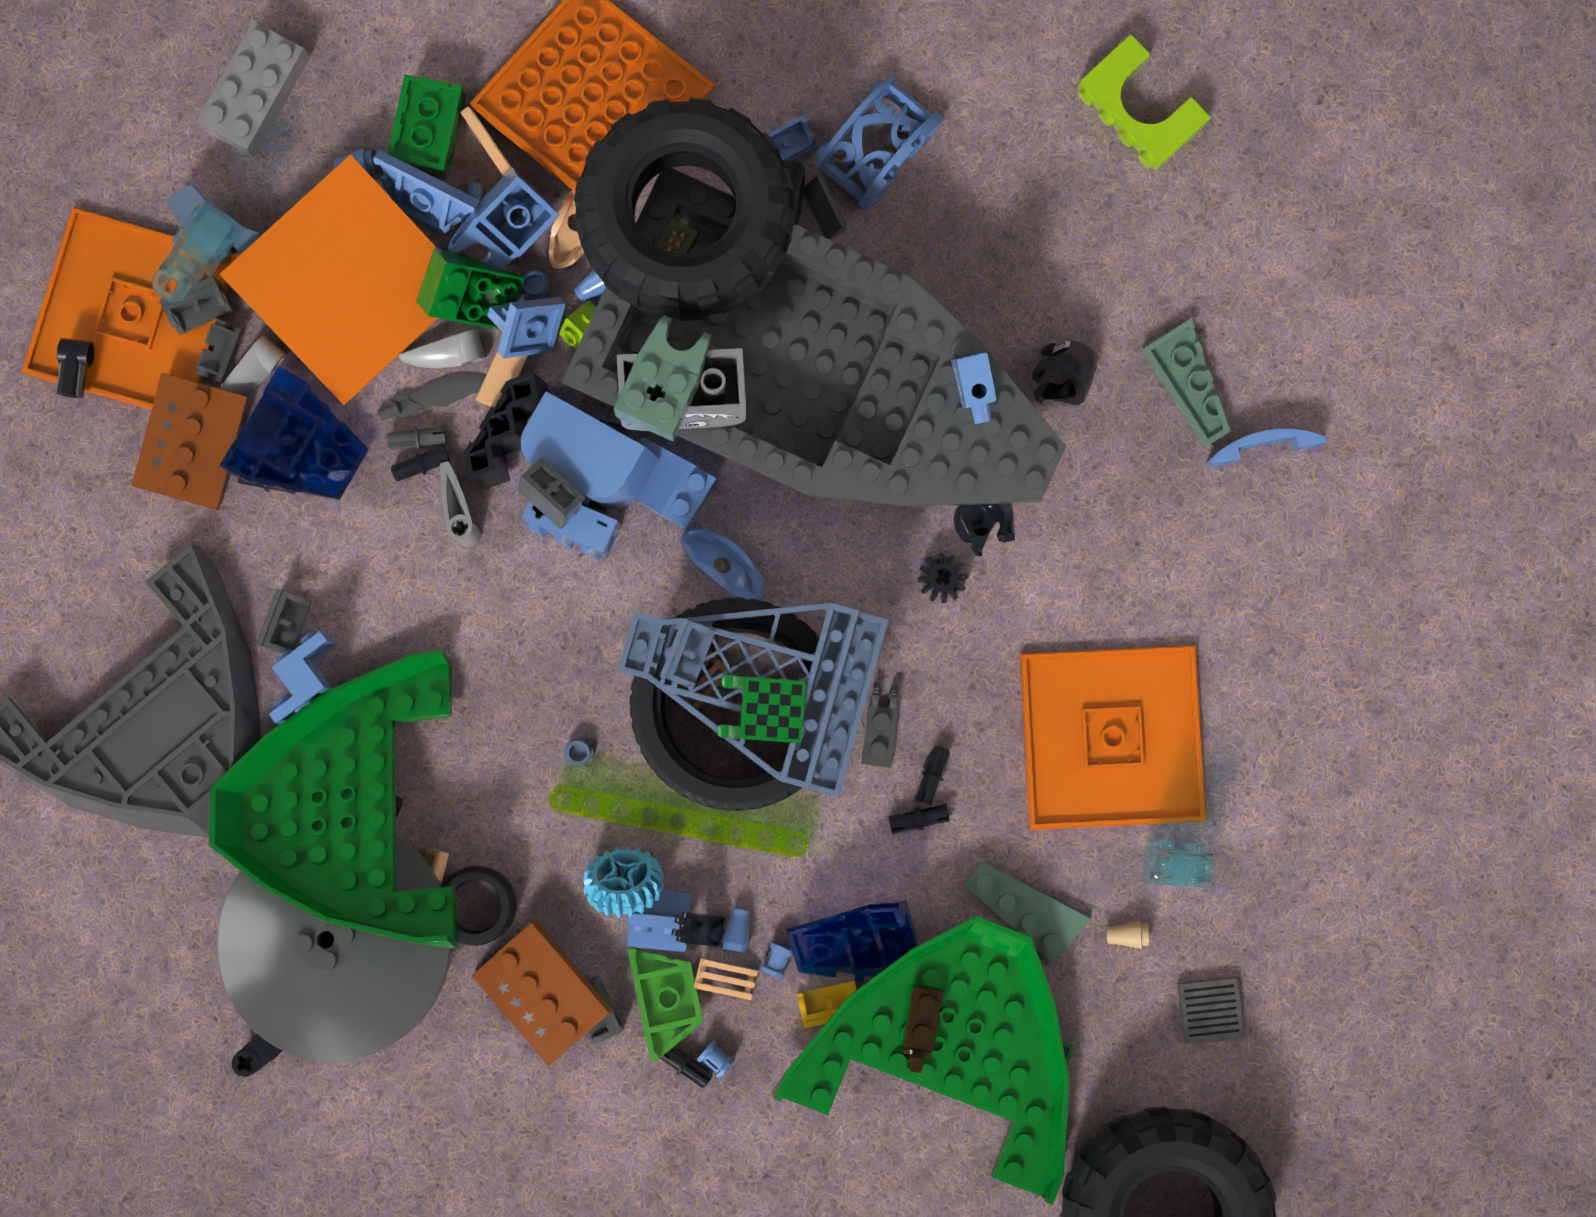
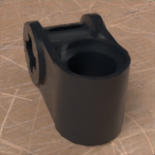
M256 1034L247 1045L234 1055L231 1062L232 1069L238 1076H251L268 1062L274 1060L283 1050L276 1048ZM251 1056L253 1058V1061L250 1063L251 1066L244 1068L242 1065L244 1062L243 1057Z

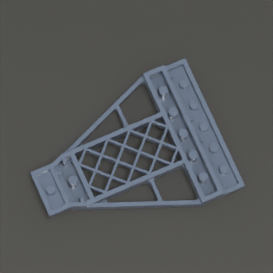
M831 602L685 618L716 631L715 635L734 640L720 649L713 638L712 642L717 651L706 656L704 662L719 654L728 670L711 678L703 664L702 669L708 681L694 689L688 688V691L678 688V683L660 676L683 618L664 620L634 611L617 671L648 679L715 732H718V726L691 706L690 701L692 699L741 712V705L725 700L739 692L743 695V689H737L722 698L714 681L729 673L734 675V670L748 662L757 678H766L779 671L783 680H787L782 668L798 660L806 675L798 681L808 679L805 690L802 743H790L783 770L781 772L775 771L744 747L746 739H740V741H736L734 738L724 739L779 781L839 798L889 619ZM819 610L826 612L821 635L814 654H807L774 643L781 614ZM775 616L770 637L767 641L712 627L715 621ZM742 643L763 648L764 650L749 657ZM739 644L747 659L730 668L722 652ZM772 651L794 658L779 666ZM768 652L776 668L760 676L752 660ZM802 660L813 662L810 674ZM711 684L719 699L695 692Z

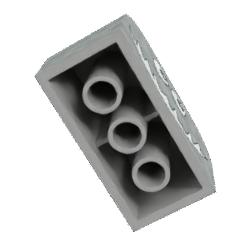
M743 348L708 350L699 386L679 429L724 427L739 424L746 420ZM638 354L617 355L619 396ZM661 392L651 394L652 401H656L658 397L664 398ZM621 419L622 427L626 429L648 431Z

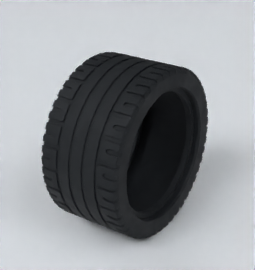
M740 597L723 598V600L719 601L715 599L707 603L698 604L695 608H689L674 618L699 617L782 607H776L772 603L752 598L750 600ZM790 613L781 614L774 642L779 646L807 654H814L819 637L802 619L800 620L796 615ZM775 616L715 621L712 627L733 633L754 634L769 639ZM802 660L810 674L813 662ZM634 676L631 684L632 695H630L629 704L630 718H632L633 722L631 725L637 745L640 746V751L647 764L655 771L660 780L682 797L714 809L746 811L773 805L803 788L781 782L770 773L751 779L734 780L720 778L702 771L687 760L677 748L670 735L665 717L666 693L648 679ZM784 764L775 769V771L781 772Z

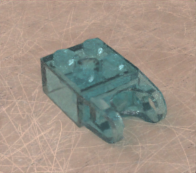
M207 200L203 205L198 204L189 217L192 221L186 229L181 228L172 240V243L175 245L153 277L152 286L154 291L170 302L178 303L184 301L204 274L211 277L245 230L237 221ZM176 280L175 289L167 292L166 286L169 281Z
M1151 841V846H1143L1141 881L1157 885L1210 888L1213 878V852L1204 850V845L1197 843H1181L1180 848H1174V843Z

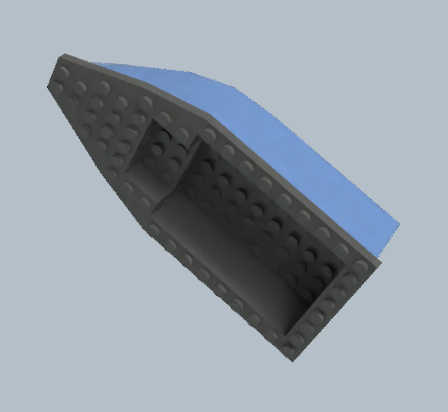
M670 168L659 173L636 224L642 234L652 244L657 246L671 219L674 218L699 231L700 235L690 253H694L712 246L727 232L735 215L736 200L734 196ZM793 224L792 240L785 259L781 261L772 280L760 293L753 294L741 304L742 306L723 315L717 313L704 316L701 320L680 321L678 318L671 317L667 342L676 350L685 351L692 348L704 332L712 335L709 348L718 345L723 346L724 349L743 348L746 420L744 422L724 427L679 429L676 436L810 497L902 507L1036 503L1042 501L1066 448V445L983 343L911 276L796 224ZM606 287L562 379V383L615 407L619 398L617 355L639 354L641 348L663 316L658 318L639 311L637 307L624 299H619ZM987 352L997 401L989 403L992 421L974 424L971 407L963 408L961 405L951 359ZM976 384L972 388V395L978 397L981 394V388Z

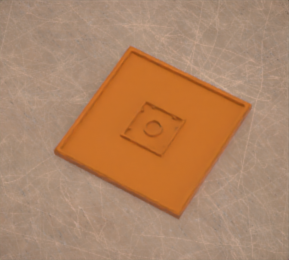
M351 154L220 273V276L343 405L438 319L428 316L416 302L436 246Z
M72 206L21 373L57 383L60 367L57 360L58 343L61 338L92 341L94 343V360L91 367H88L86 392L152 410L161 373L202 384L204 377L196 374L197 368L195 366L202 348L209 351L213 349V346L205 343L211 323L215 324L216 319L180 335L176 328H172L159 300L211 276L222 283L226 295L229 297L231 286L220 276V273L239 254L232 252L228 258L217 263L216 260L210 262L206 259L195 241Z
M1196 645L1019 654L1029 830L1206 821Z

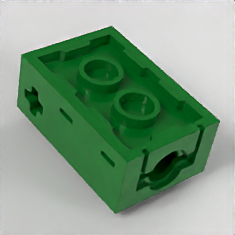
M405 74L387 154L430 176L449 179L462 119L460 112L464 110L467 96L463 87L456 84L450 86L446 82L417 77L416 79L415 76Z

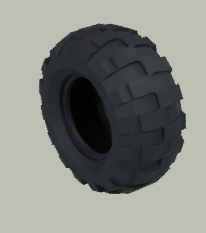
M690 97L689 101L670 102L669 98L648 103L646 109L633 115L628 112L611 124V130L601 141L597 140L586 156L582 175L577 179L574 198L576 207L575 224L581 246L591 268L594 269L604 285L619 299H624L637 307L639 311L658 318L666 315L678 318L680 321L701 320L704 316L717 313L723 315L742 306L741 304L753 294L760 293L772 280L781 261L785 259L792 240L795 219L794 189L789 169H786L779 149L768 134L762 133L751 123L749 117L733 108L727 110L712 104V100ZM693 166L708 170L726 183L736 200L735 215L729 229L719 241L702 251L680 254L663 250L652 244L642 234L635 222L636 204L642 190L652 178L670 168Z
M1161 1106L1145 1108L1142 1112L1128 1116L1124 1114L1107 1123V1127L1093 1139L1089 1138L1077 1153L1078 1158L1071 1172H1067L1061 1192L1063 1194L1062 1210L1059 1214L1060 1217H1123L1126 1202L1134 1189L1145 1179L1168 1171L1185 1172L1203 1180L1208 1186L1213 1199L1214 1217H1276L1274 1202L1277 1198L1271 1179L1260 1163V1158L1230 1128L1197 1111L1187 1108L1182 1110Z

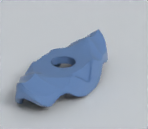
M705 527L690 529L682 535L681 543L690 559L712 582L737 597L748 600L750 598L758 599L760 601L764 592L763 576L754 567L745 551L726 537L713 533ZM718 559L726 560L730 565V571L724 574L717 572L714 568V562Z

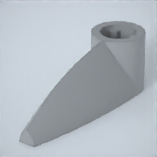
M478 330L462 332L399 354L401 362L423 368L466 366L486 359Z
M265 335L261 336L240 360L219 389L240 395L249 392L277 370L286 359L287 353Z
M449 461L440 463L441 498L448 534L462 546L471 547L480 540V527L472 521L465 495ZM467 526L468 529L465 530V534L461 535L460 533L464 531L463 527Z

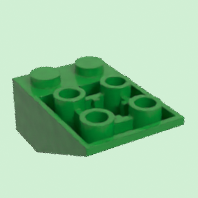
M434 248L416 302L430 317L499 329L488 317L490 306L517 302L525 277L460 253Z

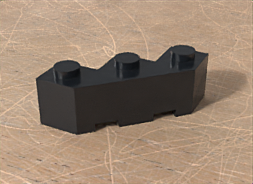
M534 372L506 381L500 391L502 396L495 407L491 406L479 426L481 431L473 443L470 442L464 451L468 479L484 490L510 481L505 454L521 449V436L527 424V419L532 416L546 391L549 393L548 384Z

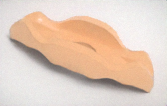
M573 190L568 193L558 209L560 216L554 221L550 234L549 262L554 269H563L572 265L584 253L578 232L571 230L568 226V218L572 214H576L575 192Z

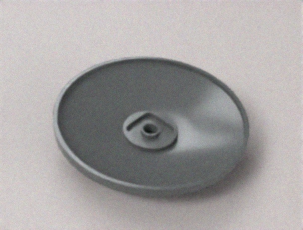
M396 836V892L442 887L435 872L419 852L406 841ZM241 871L225 899L220 916L217 942L218 961L226 991L244 1021L259 1036L276 1048L301 1058L317 1061H343L368 1056L384 1050L411 1032L426 1016L438 998L447 977L453 949L416 944L326 923L261 888ZM325 931H330L334 936V943L329 948H325L321 944V936Z

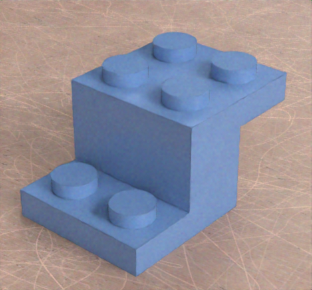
M312 631L300 640L302 645L294 651L288 649L276 658L278 663L272 666V669L292 694V697L289 698L286 695L273 704L275 709L269 715L275 724H282L325 691L334 688L314 662L338 644L331 634Z

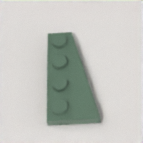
M1191 318L1143 348L1141 352L1202 446L1206 448L1231 430L1220 398L1216 394L1212 382L1213 378L1210 369L1208 370L1203 356L1204 352L1200 341L1198 342L1194 330L1195 326Z
M984 862L964 882V885L1015 931L1032 937L1035 948L1051 963H1054L1091 920V918Z

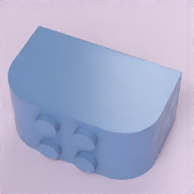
M547 391L530 417L521 436V449L526 460L531 465H534L539 459L543 458L586 497L583 503L587 506L590 501L606 509H619L627 506L637 497L659 459L642 444Z

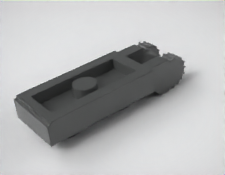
M873 683L871 706H868L861 764L891 768L898 709H896L898 685L891 686L889 691V708L877 707L881 687L880 683Z

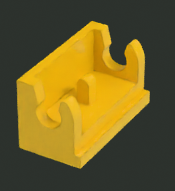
M855 981L797 993L804 1028L825 1024L845 999L857 990Z

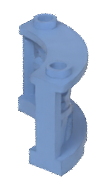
M889 76L883 82L880 79L876 81L869 91L870 95L853 112L830 143L824 142L816 153L819 158L814 167L817 170L821 169L859 201L857 204L865 211L880 200L898 176L900 171L897 167L900 168L907 161V158L911 160L933 138L945 120L937 111L931 114L894 83L895 78L893 76ZM887 97L892 101V104L889 107H885L881 101ZM895 105L901 109L899 114H894ZM872 108H875V111L877 112L867 114ZM881 123L893 124L891 128V141L897 152L893 155L886 151H874L864 157L862 149L863 127ZM900 125L903 126L901 133H908L909 137L907 139L897 137V130ZM851 132L852 143L845 141ZM841 151L846 154V158L840 161L841 165H848L853 160L855 166L846 174L831 162L833 157ZM875 159H881L884 163L883 167L879 170L874 168V162L869 168L867 164ZM857 173L867 189L866 191L851 179Z

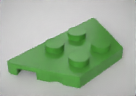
M629 948L627 950L649 1057L652 1063L659 1060L704 1023L698 991L694 988L695 977L691 962Z

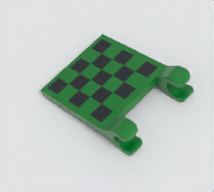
M724 675L722 677L721 685L723 688L743 689L740 726L719 725L717 732L719 737L802 743L806 681Z

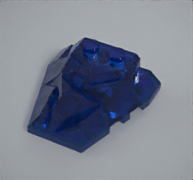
M278 366L264 389L262 398L237 440H234L219 467L245 482L340 501L369 449L344 422L341 423L330 411L331 408L311 391L310 385L305 380Z

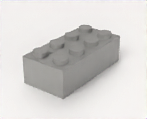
M252 21L196 123L205 132L255 158L307 65L310 56L303 47Z

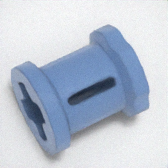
M771 941L769 955L765 964H762L759 969L772 976L784 979L785 974L783 972L790 956H794L795 951Z
M712 1039L696 1060L699 1063L703 1061L716 1072L715 1076L717 1078H721L736 1058L733 1056L729 1057L716 1046V1041Z

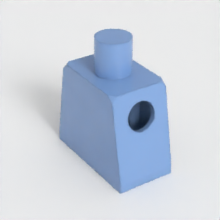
M987 352L951 359L962 407H971L974 424L992 421L989 403L997 400ZM976 384L981 388V394L978 397L972 395V388Z

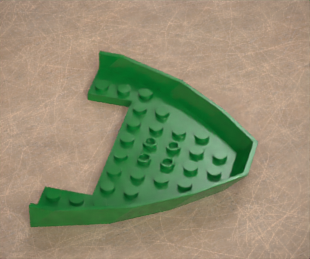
M443 650L412 653L331 688L263 736L210 787L209 846L261 888L326 923L416 944L457 949L456 889L453 886L396 892L395 723L452 717L451 661Z
M975 916L911 949L850 994L786 1070L772 1090L775 1100L781 1102L783 1098L829 1115L851 1059L1012 1121L991 1173L992 1178L1041 1196L1047 1203L1053 1205L1064 1177L1070 1082L1056 1005L1032 937L979 916ZM912 985L943 990L934 1049L930 1058L924 1057L922 1073L909 1071L907 1068L909 1055L903 1053L904 1046L902 1045Z

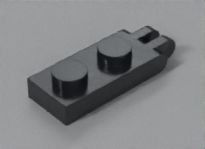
M683 911L682 917H675L674 923L680 924L679 929L673 928L671 935L677 936V942L718 947V943L724 933L723 923L725 918L711 914Z

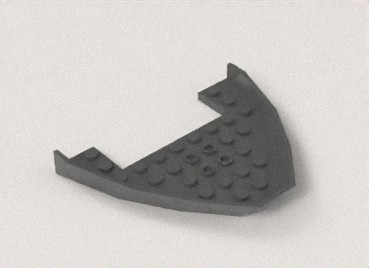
M190 544L146 581L148 586L183 627L49 741L45 739L14 700L7 698L0 704V764L70 807L142 829L209 838L210 787L261 739V725L252 656L218 568L199 546Z

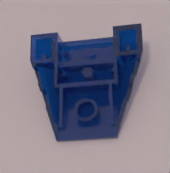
M907 899L876 901L789 928L786 932L798 972L836 978L837 972L855 974L854 981L864 982V976L875 977L904 954L918 946L917 935Z

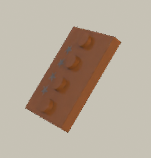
M161 373L132 486L219 510L250 397Z
M536 919L472 975L548 1066L613 1011L610 1005Z

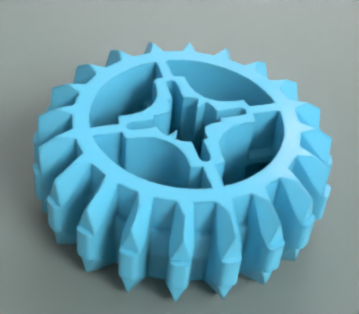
M629 846L625 850H619L616 847L613 852L604 850L603 857L595 856L594 863H588L587 871L584 872L583 889L590 906H594L597 913L604 911L607 917L615 913L618 919L622 914H628L631 918L633 912L637 911L643 914L644 907L652 908L654 901L659 900L660 892L663 891L664 886L663 871L659 866L657 858H652L650 852L643 853L640 847L634 851Z

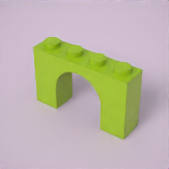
M1130 34L1080 81L1077 87L1080 91L1078 95L1086 105L1090 106L1092 104L1100 112L1098 116L1108 127L1114 126L1119 132V139L1125 146L1129 148L1133 146L1139 153L1138 158L1147 168L1153 167L1157 171L1204 128L1211 117L1192 97L1166 120L1155 124L1138 122L1125 111L1121 101L1122 86L1147 63L1151 56Z

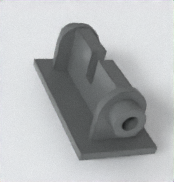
M216 319L215 324L211 323L205 343L214 346L213 350L209 351L202 348L195 368H197V375L221 383L222 378L228 371L232 352L238 345L241 328L227 325L228 323Z

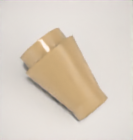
M1141 920L1120 925L1107 926V944H1117L1142 949V946H1150L1149 922L1141 923Z

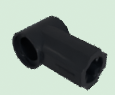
M69 338L60 339L57 347V360L60 364L56 388L57 395L84 398L87 370L93 363L95 353L92 341Z

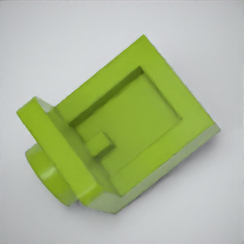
M590 300L570 314L559 331L565 342L576 350L596 309V306Z

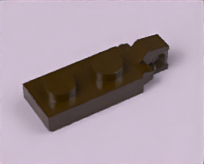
M912 985L902 1045L904 1046L903 1053L909 1055L907 1068L911 1072L922 1073L924 1057L930 1058L934 1049L943 997L942 989Z

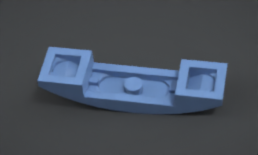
M1272 429L1253 433L1232 442L1213 455L1206 462L1207 468L1236 463L1241 459L1239 450L1290 440L1292 451L1322 446L1327 443L1326 436L1300 429Z

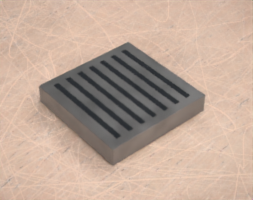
M1237 977L1177 983L1185 1044L1245 1037Z

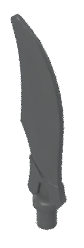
M458 374L440 379L414 392L394 396L390 402L391 405L377 410L383 421L393 416L407 418L428 406L446 407L459 399L479 392L485 376L479 374Z

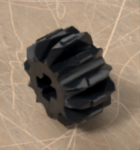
M939 553L938 564L931 556L927 558L931 569L924 565L920 566L919 570L928 574V576L918 577L917 582L928 583L927 586L921 589L922 594L927 593L930 589L933 590L930 601H934L938 593L941 594V603L947 602V593H949L953 600H956L958 595L953 588L959 591L965 590L966 587L959 583L958 580H966L968 575L957 573V571L964 567L963 563H959L956 567L952 566L955 556L951 555L948 562L945 563L944 554ZM938 571H942V574L945 572L949 574L950 577L947 579L948 585L943 586V582L939 585L935 581L938 577Z

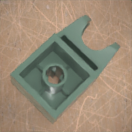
M664 315L641 348L615 404L614 412L617 418L674 441L699 386L712 335L704 332L692 348L685 351L676 350L667 342L671 317ZM661 392L664 398L658 397L656 401H652L651 394Z

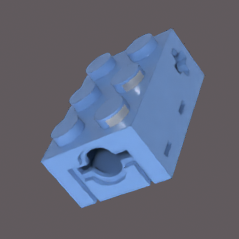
M528 501L521 517L527 523L526 528L529 531L543 537L548 532L554 535L553 539L557 543L571 549L576 544L581 547L580 551L583 554L599 560L600 556L608 558L621 528L618 520L583 505L576 515L573 513L569 517L567 525L562 529L557 527L545 515L538 516L540 510L530 501Z

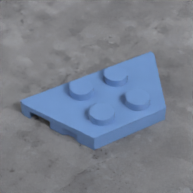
M381 150L373 158L375 164L381 165L384 175L380 180L389 197L410 219L441 235L450 230L453 225L458 224L469 212L472 213L480 203V200Z

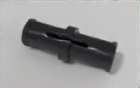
M946 803L924 809L916 807L913 808L914 811L888 816L892 834L913 829L920 831L924 830V827L950 822Z

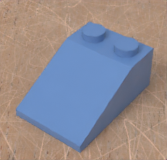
M642 437L639 443L649 449L659 459L634 500L683 530L688 531L717 484V478Z

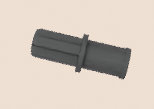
M415 426L414 430L389 432L386 436L387 446L390 450L412 447L420 450L421 446L446 444L444 426L418 429Z

